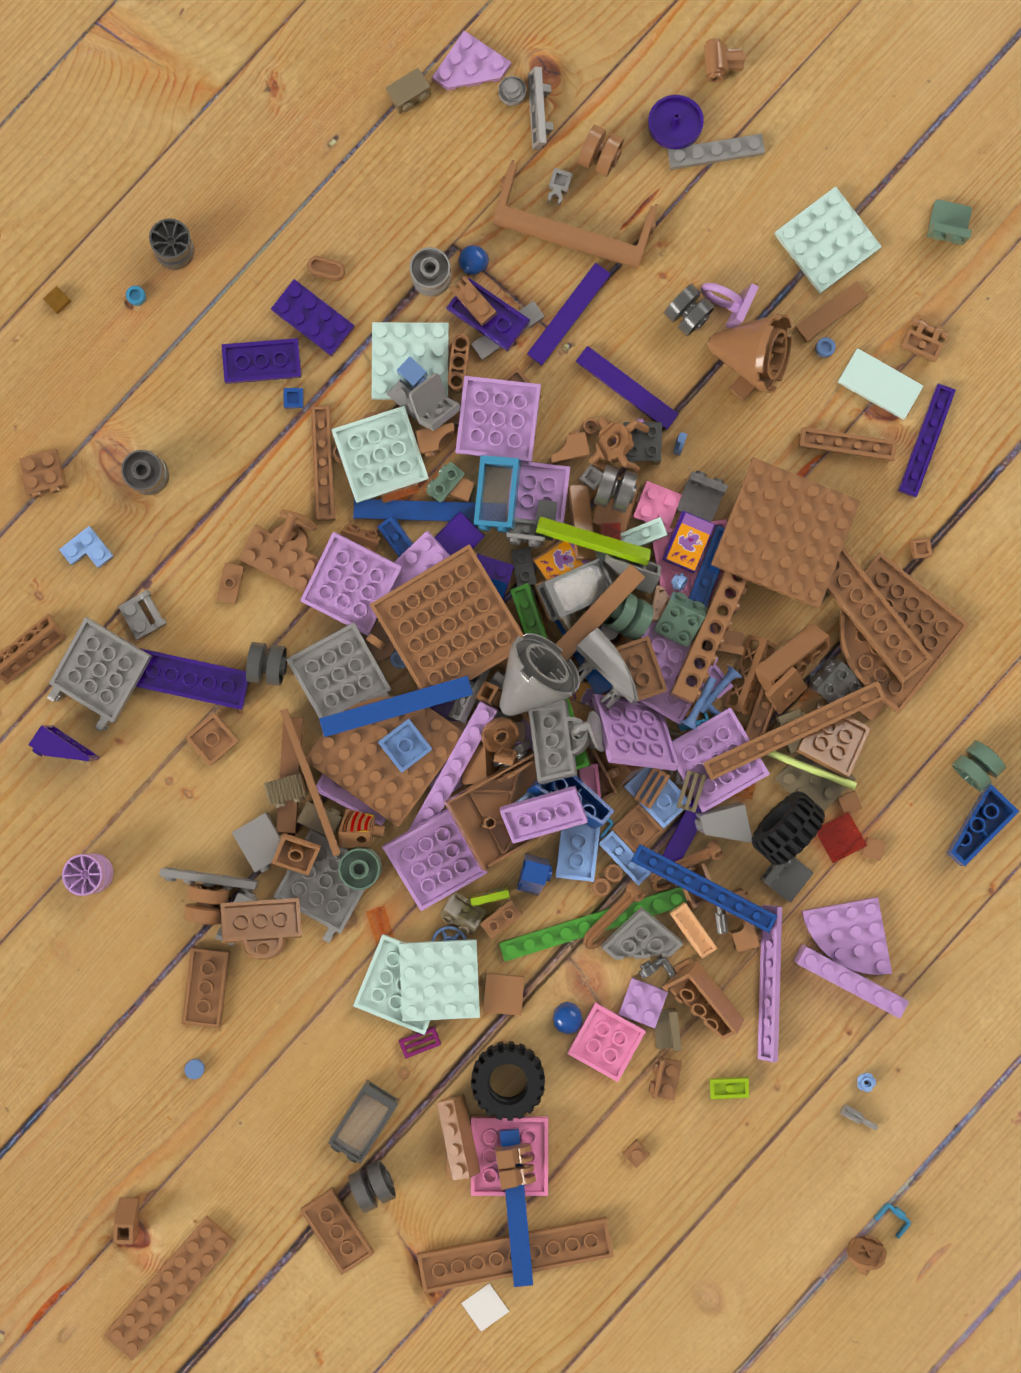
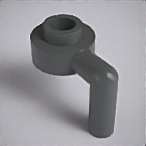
M660 956L653 962L648 960L640 966L639 974L644 979L657 971L661 965L670 978L676 974V971L666 957Z

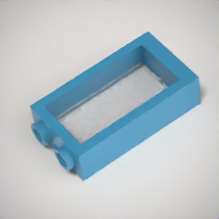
M481 455L474 525L479 527L478 530L490 531V528L498 529V532L509 533V530H514L521 469L519 458Z

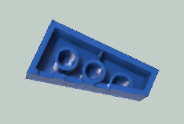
M577 776L544 784L538 783L536 779L527 789V792L537 797L575 786L588 822L585 824L593 829L604 825L614 812L606 802Z
M990 784L979 795L946 853L958 865L966 866L1020 811Z
M526 853L516 890L538 896L544 888L546 881L550 882L553 870L548 859Z

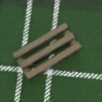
M687 770L676 805L677 808L696 812L706 775ZM690 775H693L694 777L688 793V797L685 805H683L682 801L685 795ZM699 777L701 779L693 802V806L689 807L694 792V788Z

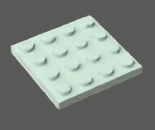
M834 187L774 233L819 294L882 247L837 187Z
M372 322V400H392L387 395V392L399 379L413 390L397 373V369L409 356L427 371L428 376L426 378H429L434 373L440 375L448 398L449 323Z
M405 406L331 429L356 503L429 480Z
M382 934L353 1006L425 1035L430 1020L402 1022L399 943L405 942Z
M476 939L399 943L402 1022L480 1018Z

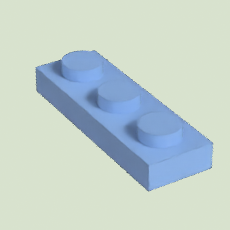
M612 830L598 843L638 886L652 873L631 862L634 853Z

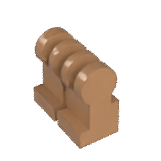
M521 1143L505 1147L495 1146L501 1190L518 1187V1185L531 1184L536 1181L535 1174L528 1173L534 1170V1165L525 1164L531 1162L533 1156L531 1154H523L532 1150L531 1144ZM523 1163V1165L515 1166V1164Z

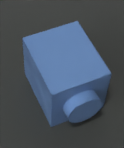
M410 356L397 369L398 375L413 389L425 381L428 376L427 371Z

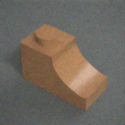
M454 424L441 425L434 431L428 428L417 430L416 435L421 456L426 458L437 456L436 453H440L441 443L448 436L455 434Z
M580 430L569 432V435L566 436L564 447L550 456L551 464L556 465L588 458L590 452L585 432L580 433Z

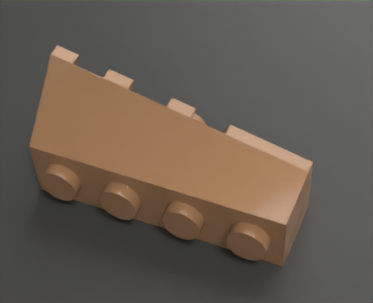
M812 623L809 627L804 628L796 637L790 639L779 650L774 651L765 661H761L755 669L757 679L764 690L767 691L792 666L802 676L809 664L813 665L830 648L829 635Z
M698 961L683 967L662 986L666 992L669 990L673 993L679 1003L683 1002L687 1005L694 1016H700L704 1020V1024L721 1039L724 1040L738 1033L744 1018Z
M451 1096L438 1101L437 1106L446 1145L445 1178L454 1181L469 1179L480 1173L465 1096Z

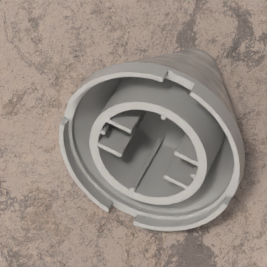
M525 633L522 637L518 636L511 644L500 699V708L503 714L515 716L567 699L578 690L580 686L578 670L571 659L567 662L560 655L563 650L555 643L540 635Z

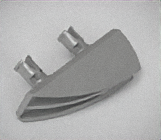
M596 628L575 648L585 658V662L577 669L578 673L581 674L580 681L582 682L593 669H597L613 685V689L601 699L603 703L610 699L606 705L609 709L621 696L635 705L638 702L637 690L625 661L605 634Z

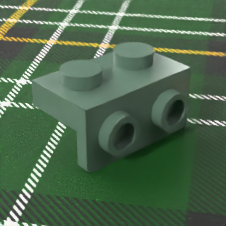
M451 461L438 472L439 476L435 480L432 479L426 487L427 495L432 499L435 498L440 503L444 501L465 475Z

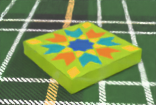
M504 886L471 894V905L476 906L509 898V887Z

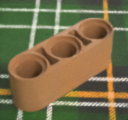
M464 334L456 335L452 341L448 386L455 393L463 391L464 376H467L470 342L469 338ZM459 341H464L466 346L458 348L456 344ZM456 360H462L464 362V365L462 367H456L454 366V362ZM458 378L462 381L459 386L451 384L453 379Z

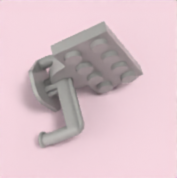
M565 699L529 711L538 783L544 784L576 776L575 756L581 754L587 747L600 752L605 750L600 717L596 712L590 711L586 722L576 717H569L568 704Z

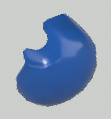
M470 245L460 252L458 262L460 268L466 274L478 275L487 269L489 258L487 252L480 246Z
M561 1003L554 1010V1026L559 1032L564 1034L577 1032L582 1024L581 1010L574 1003Z

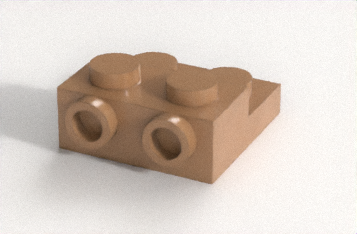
M57 449L19 458L23 473L21 477L26 494L32 496V498L44 496L43 493L61 492L62 488L68 487Z

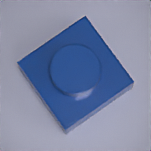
M284 388V408H304V389Z

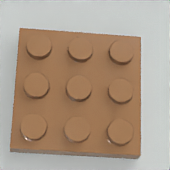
M819 701L815 709L826 704ZM847 716L801 738L796 752L847 779L851 775L871 728Z

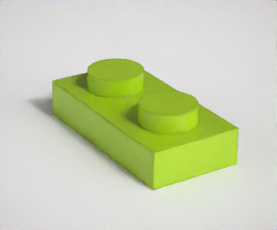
M748 1077L709 1078L710 1099L749 1098Z

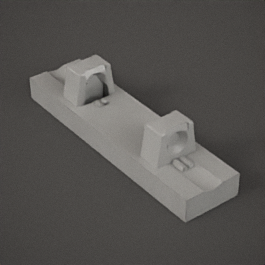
M534 67L528 73L532 149L540 150L547 143L546 134H550L554 130L552 122H545L544 97L551 93V85L543 84L542 67Z

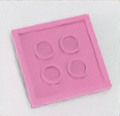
M595 1002L567 1054L618 1082L646 1030Z

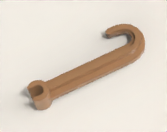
M712 840L707 844V848L675 862L685 868H689L710 858L720 860L724 855L717 840ZM654 873L649 877V884L655 891L667 890L671 888L670 882L657 884L659 880L664 878Z
M634 882L627 885V893L585 933L583 943L588 949H596L601 946L607 938L602 936L593 942L595 938L608 928L634 901L639 902L644 899L646 894Z

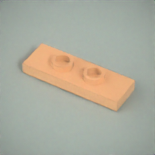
M683 902L669 912L701 959L718 949L686 902Z

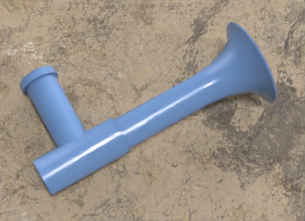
M727 665L728 672L726 676L709 694L700 710L701 713L708 710L713 717L720 713L712 703L732 680L742 678L731 666Z
M708 677L690 715L685 720H679L680 722L697 730L695 725L697 716L713 690L716 679Z

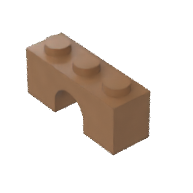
M742 888L731 891L750 901L748 892H744ZM724 910V912L726 913V915H730V914H731V913H729V912H727V911ZM742 919L740 927L730 931L734 949L737 952L760 946L761 936L759 930L755 929L754 925Z

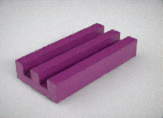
M435 1026L427 1028L425 1035L431 1032L433 1035L404 1045L405 1042L421 1037L423 1034L417 1032L399 1039L405 1059L442 1044ZM432 1039H435L436 1041L421 1048L407 1052V1049L415 1047Z

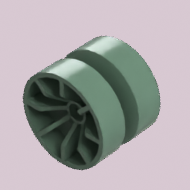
M630 593L607 617L603 624L631 640H637L649 628L654 608L648 602L637 599L635 595Z
M975 740L966 749L970 758L960 755L952 763V767L968 784L976 790L983 792L992 783L988 774L997 778L1006 769V766L992 749Z
M355 847L348 851L340 860L339 876L342 882L349 888L355 890L367 889L381 875V858L376 851L369 847Z

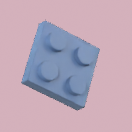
M410 718L378 742L401 773L433 749Z

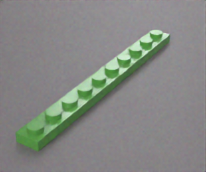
M527 583L510 590L524 633L537 634L548 639L530 584ZM569 698L565 700L568 704L569 717H575ZM586 749L581 754L575 756L577 770L591 766Z
M675 887L646 896L639 902L634 901L605 930L621 926L640 907L654 916L673 910L683 902H686L688 905L683 889ZM610 908L501 941L499 945L504 961L583 938L585 933Z

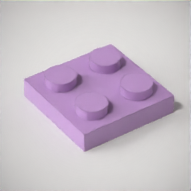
M632 977L619 1015L655 1028L668 991L666 992L664 989Z

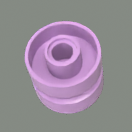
M99 853L76 855L70 858L63 868V883L71 893L79 896L102 892L112 882V864L108 858Z

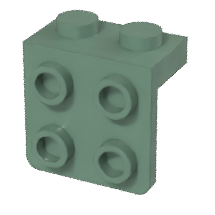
M936 200L933 204L926 237L952 242L956 245H964L970 239L972 230H968L972 208L966 205Z
M673 591L654 630L656 633L684 647H688L705 619L708 608L699 601L689 599L681 592Z

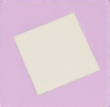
M490 1283L461 1303L481 1332L509 1312Z

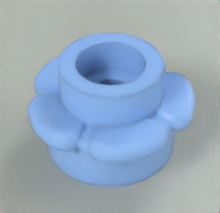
M681 573L680 576L676 574L672 579L673 590L682 591L688 578L683 576L684 573Z
M863 1073L857 1078L858 1088L865 1092L872 1091L876 1085V1080L870 1073Z

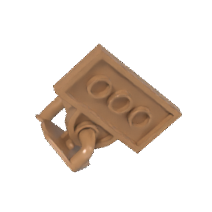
M283 509L279 514L286 519L285 524L275 528L273 532L258 525L253 526L239 560L304 593L320 560V557L307 551L309 541L304 528L315 531L318 526L304 514Z

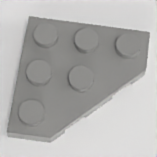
M640 907L601 944V947L615 960H621L623 957H635V959L661 955L662 957H670L683 945V941L644 908Z

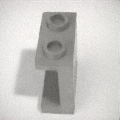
M269 812L232 832L254 872L260 870L263 873L271 868L270 864L280 839V835L270 820L272 818Z

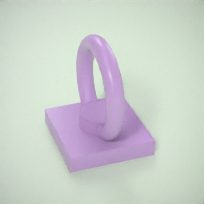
M704 283L701 285L700 291L712 303L732 311L726 327L733 328L743 322L759 287L750 284L738 295L722 285ZM710 291H714V292L720 293V294H722V295H725L726 297L730 298L732 301H728V300L722 299V298H720V297L714 295V294H713L712 292H710Z

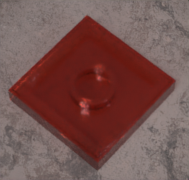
M849 811L822 824L821 829L817 832V836L832 863L867 846Z

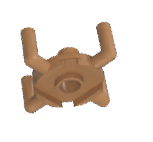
M601 417L599 423L602 430L598 435L600 437L599 443H596L597 452L589 459V462L604 470L607 463L600 460L601 458L612 463L620 461L624 468L637 473L640 469L639 466L628 461L626 454L634 446L631 432L636 428L647 433L649 426L636 419L625 426ZM616 438V443L612 446V441Z

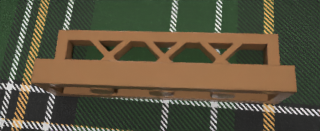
M49 613L0 652V661L3 660L0 664V679L7 685L67 637L66 633L56 625Z
M748 635L743 655L740 656L736 671L744 677L745 683L739 688L737 683L740 678L731 681L733 687L728 690L722 705L723 707H731L732 710L751 716L762 686L757 679L755 668L761 661H765L773 654L776 644L763 638ZM752 642H759L757 649L752 652ZM751 659L752 664L750 668L745 670V661ZM737 695L738 702L736 706L730 705L732 697Z

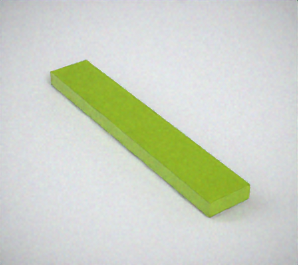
M541 516L539 518L536 533L642 565H648L651 549Z

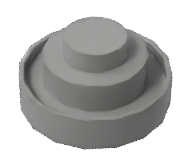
M516 76L504 78L499 85L498 93L500 100L508 106L521 104L526 96L525 83Z

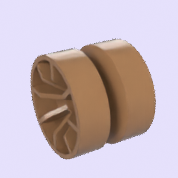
M594 124L585 139L577 163L590 168L594 161L598 160L595 172L608 177L620 158L624 138L612 133L607 141L604 142L606 130Z
M189 884L186 898L197 903L185 905L183 918L202 925L221 924L220 907L216 905L228 902L229 889H223L219 886L208 887L203 886V884Z

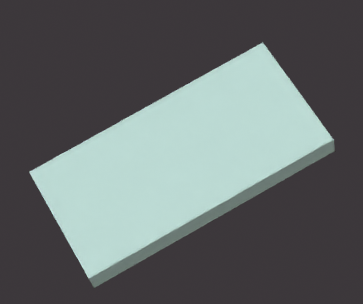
M858 348L855 350L837 382L902 420L906 418L923 388V385Z

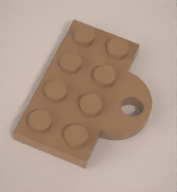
M299 898L220 903L222 944L242 942L246 953L254 959H270L280 950L283 939L302 937ZM266 945L269 952L267 954H260L258 946Z

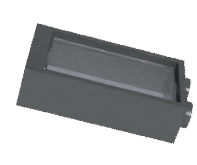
M598 558L543 582L536 587L553 622L593 604L613 581L609 577L605 563L601 558Z
M366 1080L330 1137L328 1144L331 1145L330 1147L334 1151L339 1153L341 1151L346 1154L350 1161L361 1164L396 1109L399 1099L371 1081Z

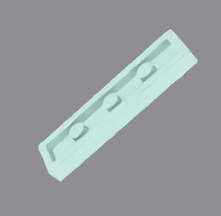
M659 517L611 538L642 547L667 537L668 534L662 518ZM596 551V559L601 558L605 562V553Z

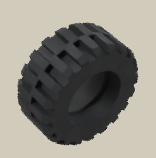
M793 792L773 807L768 815L763 818V821L753 833L752 845L773 865L785 864L803 851L817 835L825 820L824 811L804 792Z
M509 1041V1044L498 1042L494 1047L493 1045L487 1047V1051L482 1052L479 1055V1059L475 1061L471 1078L473 1097L478 1101V1106L486 1110L487 1115L492 1116L493 1114L498 1120H502V1117L507 1118V1121H513V1117L521 1119L525 1113L528 1112L530 1114L534 1111L535 1105L538 1106L541 1102V1096H543L545 1091V1075L541 1061L535 1056L534 1051L526 1049L525 1045L521 1043L516 1045L513 1041ZM504 1064H513L520 1067L526 1075L524 1090L512 1097H504L494 1092L490 1085V1076L495 1068Z

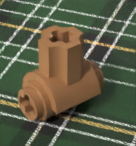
M718 38L706 41L704 45L706 77L709 82H720L729 71H742L744 69L745 52H743V49H727V45Z

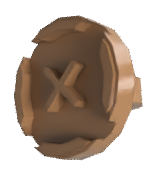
M375 623L368 636L361 633L376 661L388 659L394 652L395 647L381 623Z
M862 1235L861 1238L856 1239L854 1237L848 1242V1259L854 1266L858 1267L859 1273L867 1276L870 1270L879 1269L885 1264L887 1251L878 1239Z

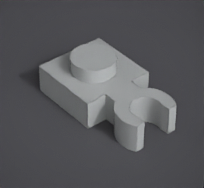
M554 168L549 184V189L553 190L548 195L549 203L552 197H557L559 199L557 205H561V192L567 194L573 173Z

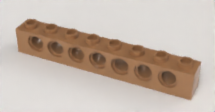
M723 571L707 607L705 619L691 643L669 695L689 704L693 703L694 700L698 701L702 692L699 690L701 684L706 683L710 674L707 672L709 666H713L717 659V655H715L717 648L720 649L724 643L725 638H723V634L732 625L731 616L733 613L736 614L739 609L740 603H738L740 596H744L748 588L745 585L746 579L741 578V581H736L733 578V574ZM726 590L732 591L733 599L726 597ZM718 607L725 609V616L718 614ZM711 624L717 626V634H714L710 631ZM703 642L710 644V651H705L702 648ZM695 659L702 661V669L695 667ZM687 677L694 678L695 685L693 687L687 684Z

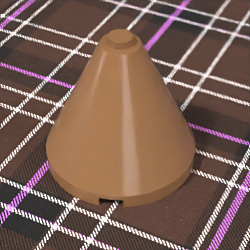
M774 314L714 333L712 337H709L707 347L712 354L759 391L773 393L777 389L774 386L775 382L782 381L789 362L792 336L787 335V328H791L792 324L787 315Z

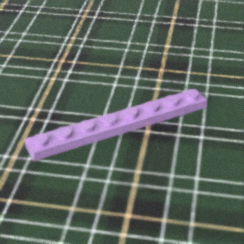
M480 701L409 830L442 811L445 805L444 801L451 795L481 741L482 730L487 723L493 720L498 711L496 708Z
M762 905V908L776 914L778 917L770 933L761 929L758 1059L778 1062L782 907Z

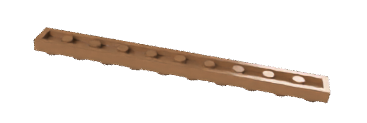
M878 681L872 682L702 763L710 780L716 779L886 699L885 694Z

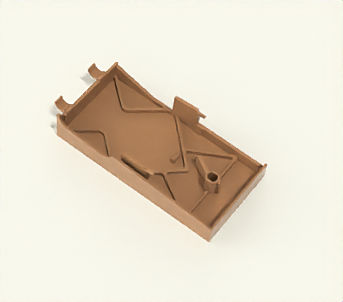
M587 747L586 750L591 764L598 763L601 799L605 800L617 794L611 780L621 775L618 767L606 771L596 750ZM534 750L515 760L513 766L506 765L444 801L476 862L483 871H486L489 867L538 838L542 840L553 834L549 833L513 844L500 813V807L515 803V801L527 793V789L537 779Z

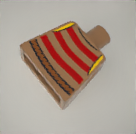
M346 809L338 832L339 847H370L373 837H385L386 828L384 826H376V817L372 814Z

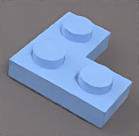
M90 526L59 549L71 565H74L87 554L97 568H101L114 557Z

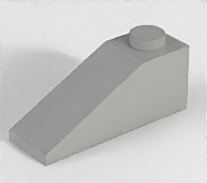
M605 554V562L619 575L632 564L645 576L636 589L650 594L653 593L661 577V565L649 561L646 566Z

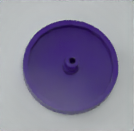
M666 96L658 100L650 110L648 117L649 133L654 141L662 147L675 150L689 147L697 141L702 133L704 123L702 110L695 101L686 96Z

